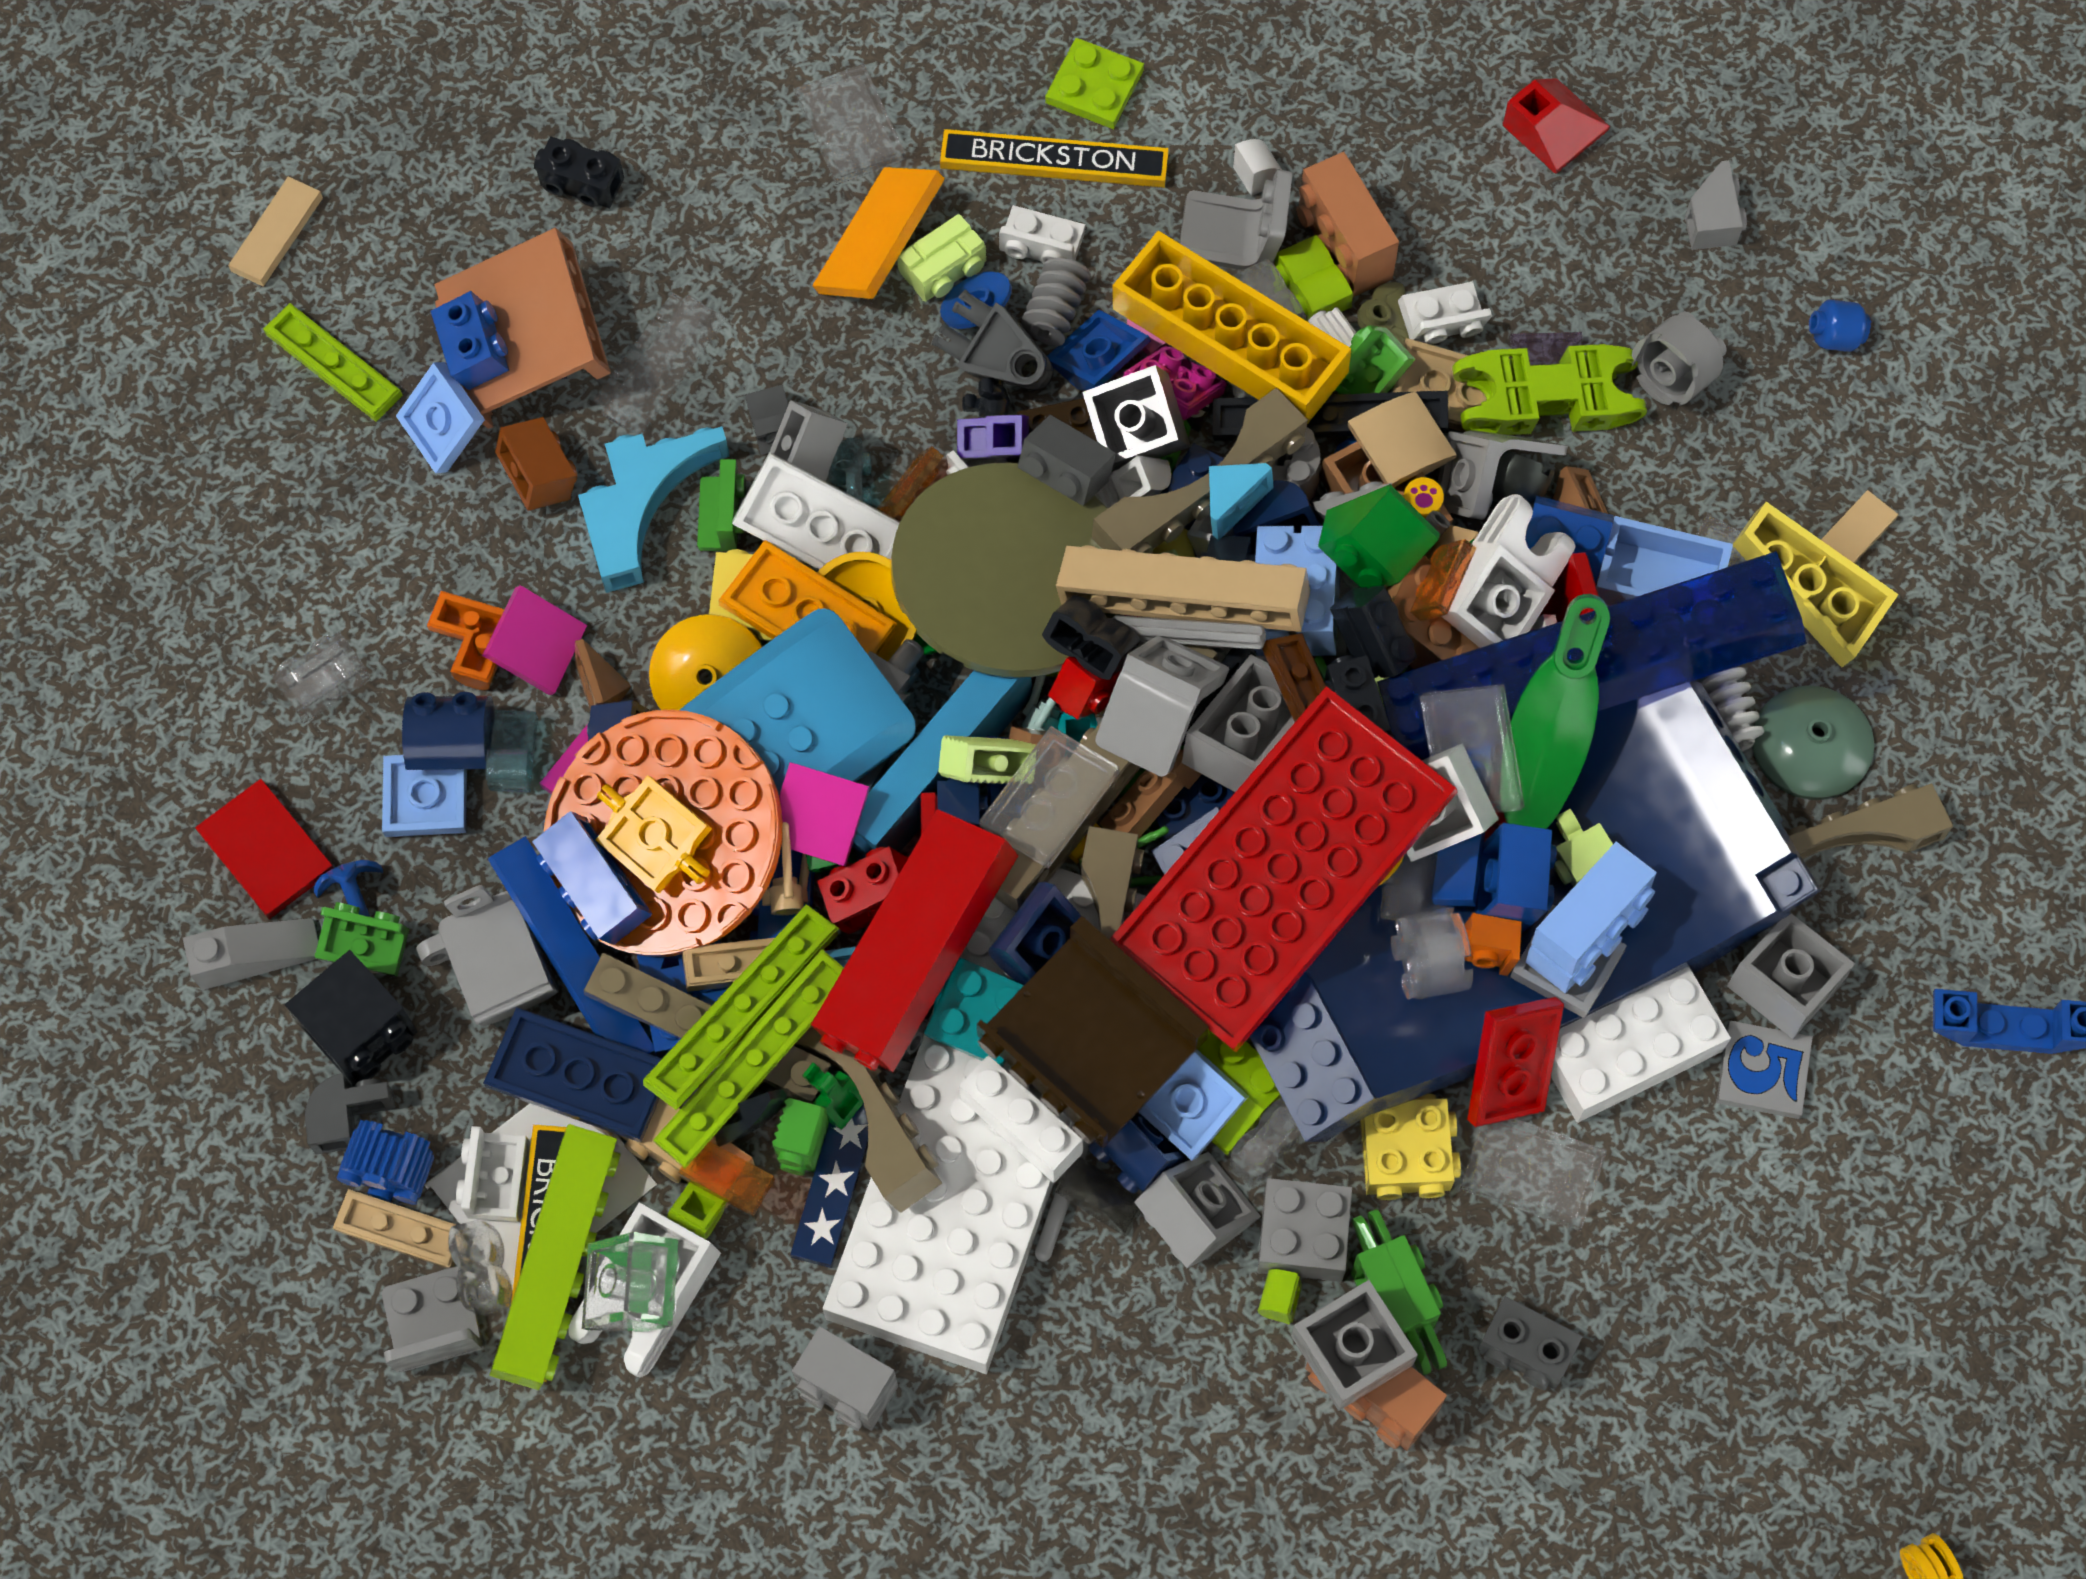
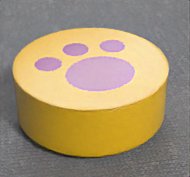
M1420 477L1409 482L1403 497L1426 518L1433 510L1440 511L1444 500V493L1436 481Z

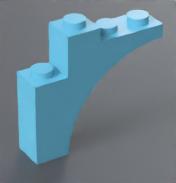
M722 426L714 429L709 427L701 428L692 435L677 439L665 438L656 442L655 445L646 447L643 433L635 436L622 435L613 442L605 444L616 485L608 487L604 485L595 486L586 493L579 494L578 497L606 593L644 583L641 564L642 549L650 522L666 496L679 483L702 467L730 457Z

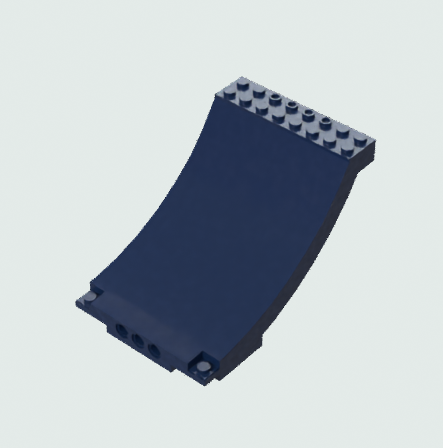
M1653 612L1648 613L1618 634L1610 631L1605 635L1595 665L1599 687V702L1594 734L1577 781L1559 812L1561 814L1571 809L1583 832L1600 823L1613 844L1618 842L1657 872L1651 887L1655 894L1646 905L1648 912L1635 928L1627 925L1620 933L1622 937L1621 942L1627 945L1625 952L1587 1015L1688 966L1693 974L1697 973L1789 916L1791 909L1821 891L1781 823L1784 820L1703 685L1695 681L1658 617ZM1580 650L1568 658L1578 660L1582 657L1583 651ZM1529 680L1503 694L1501 712H1503L1506 703L1513 697V694L1526 687ZM1456 718L1405 741L1401 745L1421 761L1452 748ZM1500 721L1493 772L1502 771L1505 744L1500 735ZM1499 804L1498 807L1503 809L1502 804ZM1215 807L1152 850L1164 875L1222 807ZM1555 818L1547 829L1552 830L1551 844L1557 847L1566 842V840L1558 830ZM1438 851L1413 862L1410 861L1406 853L1395 873L1373 891L1250 1036L1305 1142H1326L1368 1115L1411 1101L1475 1075L1485 1012L1547 999V997L1512 979V971L1508 976L1499 975L1500 967L1479 968L1474 966L1472 962L1459 960V952L1454 951L1455 934L1459 926L1463 927L1471 914L1475 913V906L1434 905L1432 891ZM1554 867L1550 870L1549 885L1554 886L1552 905L1557 906L1574 887L1571 882L1564 885ZM1549 910L1521 934L1520 957L1533 938L1536 928L1541 924ZM1564 1008L1560 1028L1582 1017Z

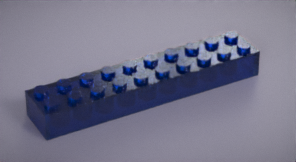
M1777 551L1607 606L1610 613V622L1595 665L1599 687L1598 711L1807 644L1802 617ZM1592 611L1580 615V618L1584 621L1592 620L1596 612ZM1563 621L1432 663L1395 677L1377 681L1393 738L1421 761L1462 743L1466 752H1470L1491 744L1495 745L1504 742L1520 696L1538 667L1553 653ZM1572 648L1567 653V657L1571 660H1578L1583 655V651L1579 648Z

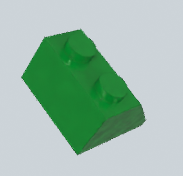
M1389 484L1328 509L1318 547L1358 586L1370 588L1371 586L1385 585L1389 587L1399 583L1438 541L1440 533Z

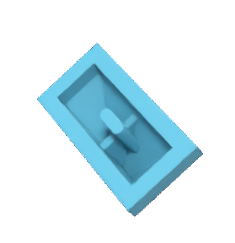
M1267 463L1209 466L1210 518L1212 534L1218 541L1274 488L1272 467Z

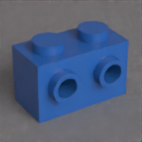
M469 291L431 310L450 376L458 383L471 390L509 371L505 355L508 354V349L501 335L497 333L495 322L498 321V317L489 301H483L472 291Z

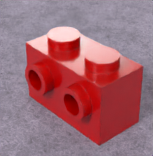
M1069 656L1065 659L1048 696L1059 704L1066 714L1073 716L1077 720L1092 713L1098 714L1107 707L1122 669L1110 680H1106L1084 669L1076 657Z
M890 846L875 848L865 855L866 858L851 865L846 864V867L838 866L830 871V875L817 881L831 923L843 932L851 934L871 923L905 865L906 857Z

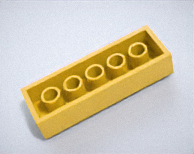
M1160 231L1155 233L1112 285L1113 310L1258 400L1277 388L1308 420L1307 424L1349 373L1350 347Z

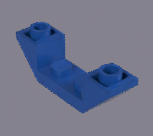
M1934 989L1933 1031L1966 1047L2047 1054L2085 1049L2086 1002L2061 1000L2053 1010L1982 1004L1977 1003V992Z

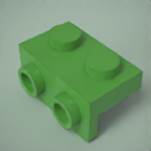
M1368 325L1360 329L1351 340L1352 345L1350 346L1349 373L1335 390L1339 394L1388 393L1416 359L1387 328Z
M720 459L719 477H702L700 479L697 546L700 551H729L737 549L738 533H744L743 529L732 524V520L739 509V498H745L746 476L745 474H739L736 459Z
M339 902L335 903L334 909L322 907L320 915L325 918L315 958L334 963L348 950H351L369 971L398 977L409 933V928L399 924V916L380 911L375 912L374 918L359 915V907Z

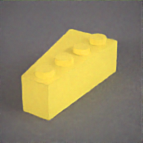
M1765 502L1753 514L1733 543V547L1841 667H1844L1857 656L1899 595L1768 502Z

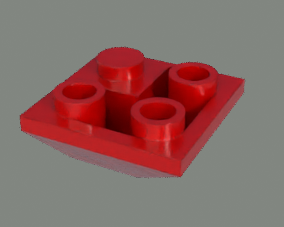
M1557 78L1535 79L1507 102L1502 125L1555 174L1604 135L1610 128L1603 119Z

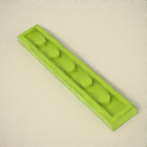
M806 904L643 1079V1086L677 1110L745 1037L821 949L825 950L837 937L839 928Z
M821 949L653 1139V1142L686 1169L739 1109L738 1103L749 1098L811 1027L812 1021L844 967Z

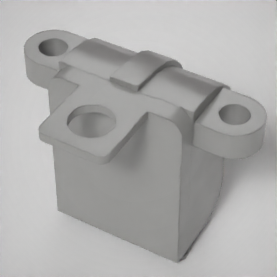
M478 885L445 900V907L453 915L441 920L438 926L439 934L422 941L416 947L421 963L424 966L437 965L450 959L471 1016L477 1025L480 1024L482 1027L513 1016L516 1007L523 1010L529 1009L548 1000L559 992L556 978L545 952L507 891L492 896L482 885ZM472 897H479L477 900L469 904L459 905L462 901Z

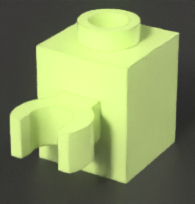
M1568 809L1556 816V826L1566 842L1556 847L1557 861L1555 862L1554 869L1564 885L1571 882L1572 886L1575 887L1609 850L1613 843L1600 823L1583 832L1571 809Z

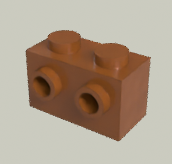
M544 417L500 427L495 453L527 511L570 500L574 483L577 481L576 467L571 460H567L561 449L557 433L550 430Z

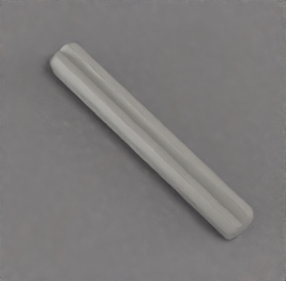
M1118 615L1112 618L1128 625L1135 631L1140 640L1145 642L1156 636L1167 637L1179 644L1261 649L1264 647L1266 640L1264 626L1256 624Z

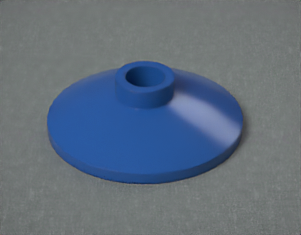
M983 272L963 280L944 298L940 308L941 317L951 328L966 329L977 326L952 311L956 301L971 309L969 304L958 298L960 294L967 290L971 295L992 308L995 303L1004 307L1012 292L1010 281L1004 274L999 272Z

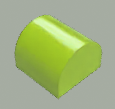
M690 1180L669 1210L667 1218L706 1240L719 1222L727 1201Z
M1280 1269L1268 1270L1258 1308V1313L1261 1316L1286 1324L1293 1323L1302 1289L1298 1273Z

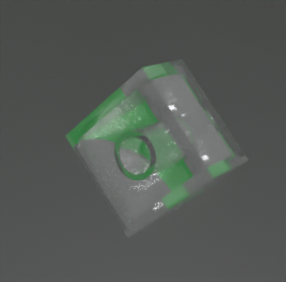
M631 1232L588 1243L581 1329L595 1331H653L671 1327L677 1307L674 1296L676 1274L680 1265L678 1240Z

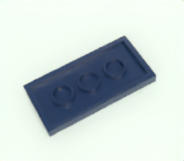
M516 1007L483 1084L486 1088L641 1143L660 1099L643 1086V1079L662 1059Z

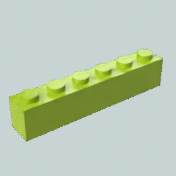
M571 1124L567 1125L489 1376L535 1390L541 1388L544 1379L553 1380L560 1357L552 1354L557 1338L565 1339L572 1318L571 1314L565 1313L569 1297L577 1299L584 1278L583 1273L577 1272L582 1256L590 1257L597 1233L589 1231L594 1216L602 1217L609 1193L602 1191L605 1177H614L621 1153L614 1151L617 1138Z

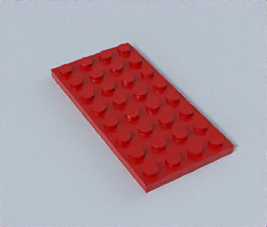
M1326 686L1109 940L1209 1026V1031L1234 1052H1237L1458 793L1457 788Z

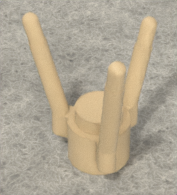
M783 822L781 844L783 877L773 879V887L770 888L768 886L762 897V905L771 906V914L773 915L798 914L804 907V904L808 903L807 885L809 869L806 854L802 853L798 883L797 878L792 877L789 824Z

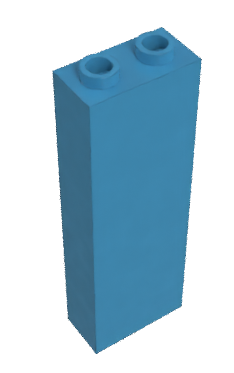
M975 670L968 676L870 790L852 848L856 851L858 861L866 858L865 855L869 851L879 847L890 846L900 853L921 828V793H935L937 795V781H947L949 779L941 776L938 772L943 736L985 738L987 735L999 736L1029 701L1032 692L1031 677H1002Z

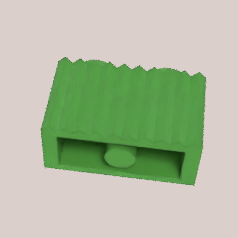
M788 1098L784 1100L785 1107L781 1109L783 1115L779 1117L778 1131L774 1133L776 1139L772 1141L776 1158L781 1163L780 1169L791 1174L804 1176L806 1170L815 1172L829 1125L827 1110L822 1106Z

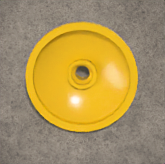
M852 552L832 559L817 572L897 623V630L879 652V657L888 662L906 639L914 641L917 629L908 619L907 615L901 611L895 597L891 579V559L871 552Z
M698 615L677 623L659 640L650 661V687L658 707L661 710H680L713 683L762 648V644L746 626L732 618L721 615ZM702 669H708L712 673L713 678L709 684H704L699 679V672Z

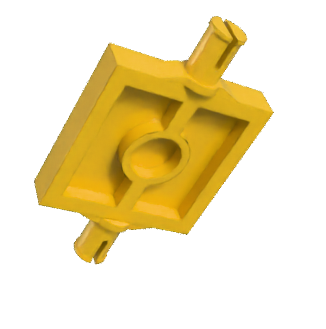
M648 775L638 788L625 798L609 784L601 788L608 795L599 791L597 798L610 807L613 812L608 825L596 838L600 845L653 891L659 894L674 875L681 870L691 877L696 884H701L705 881L697 872L708 877L710 871L695 860L693 856L696 848L712 830L708 824L659 782Z

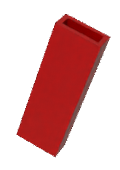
M936 810L811 1023V1026L822 1036L819 1041L822 1045L838 1054H842L844 1049L856 1054L854 1060L870 1070L876 1071L878 1066L894 1072L1019 856L1006 839L944 811Z

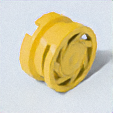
M1935 1533L1922 1538L1921 1544L1918 1546L1912 1543L1900 1549L1901 1562L1909 1579H1964L1952 1551L1940 1536Z

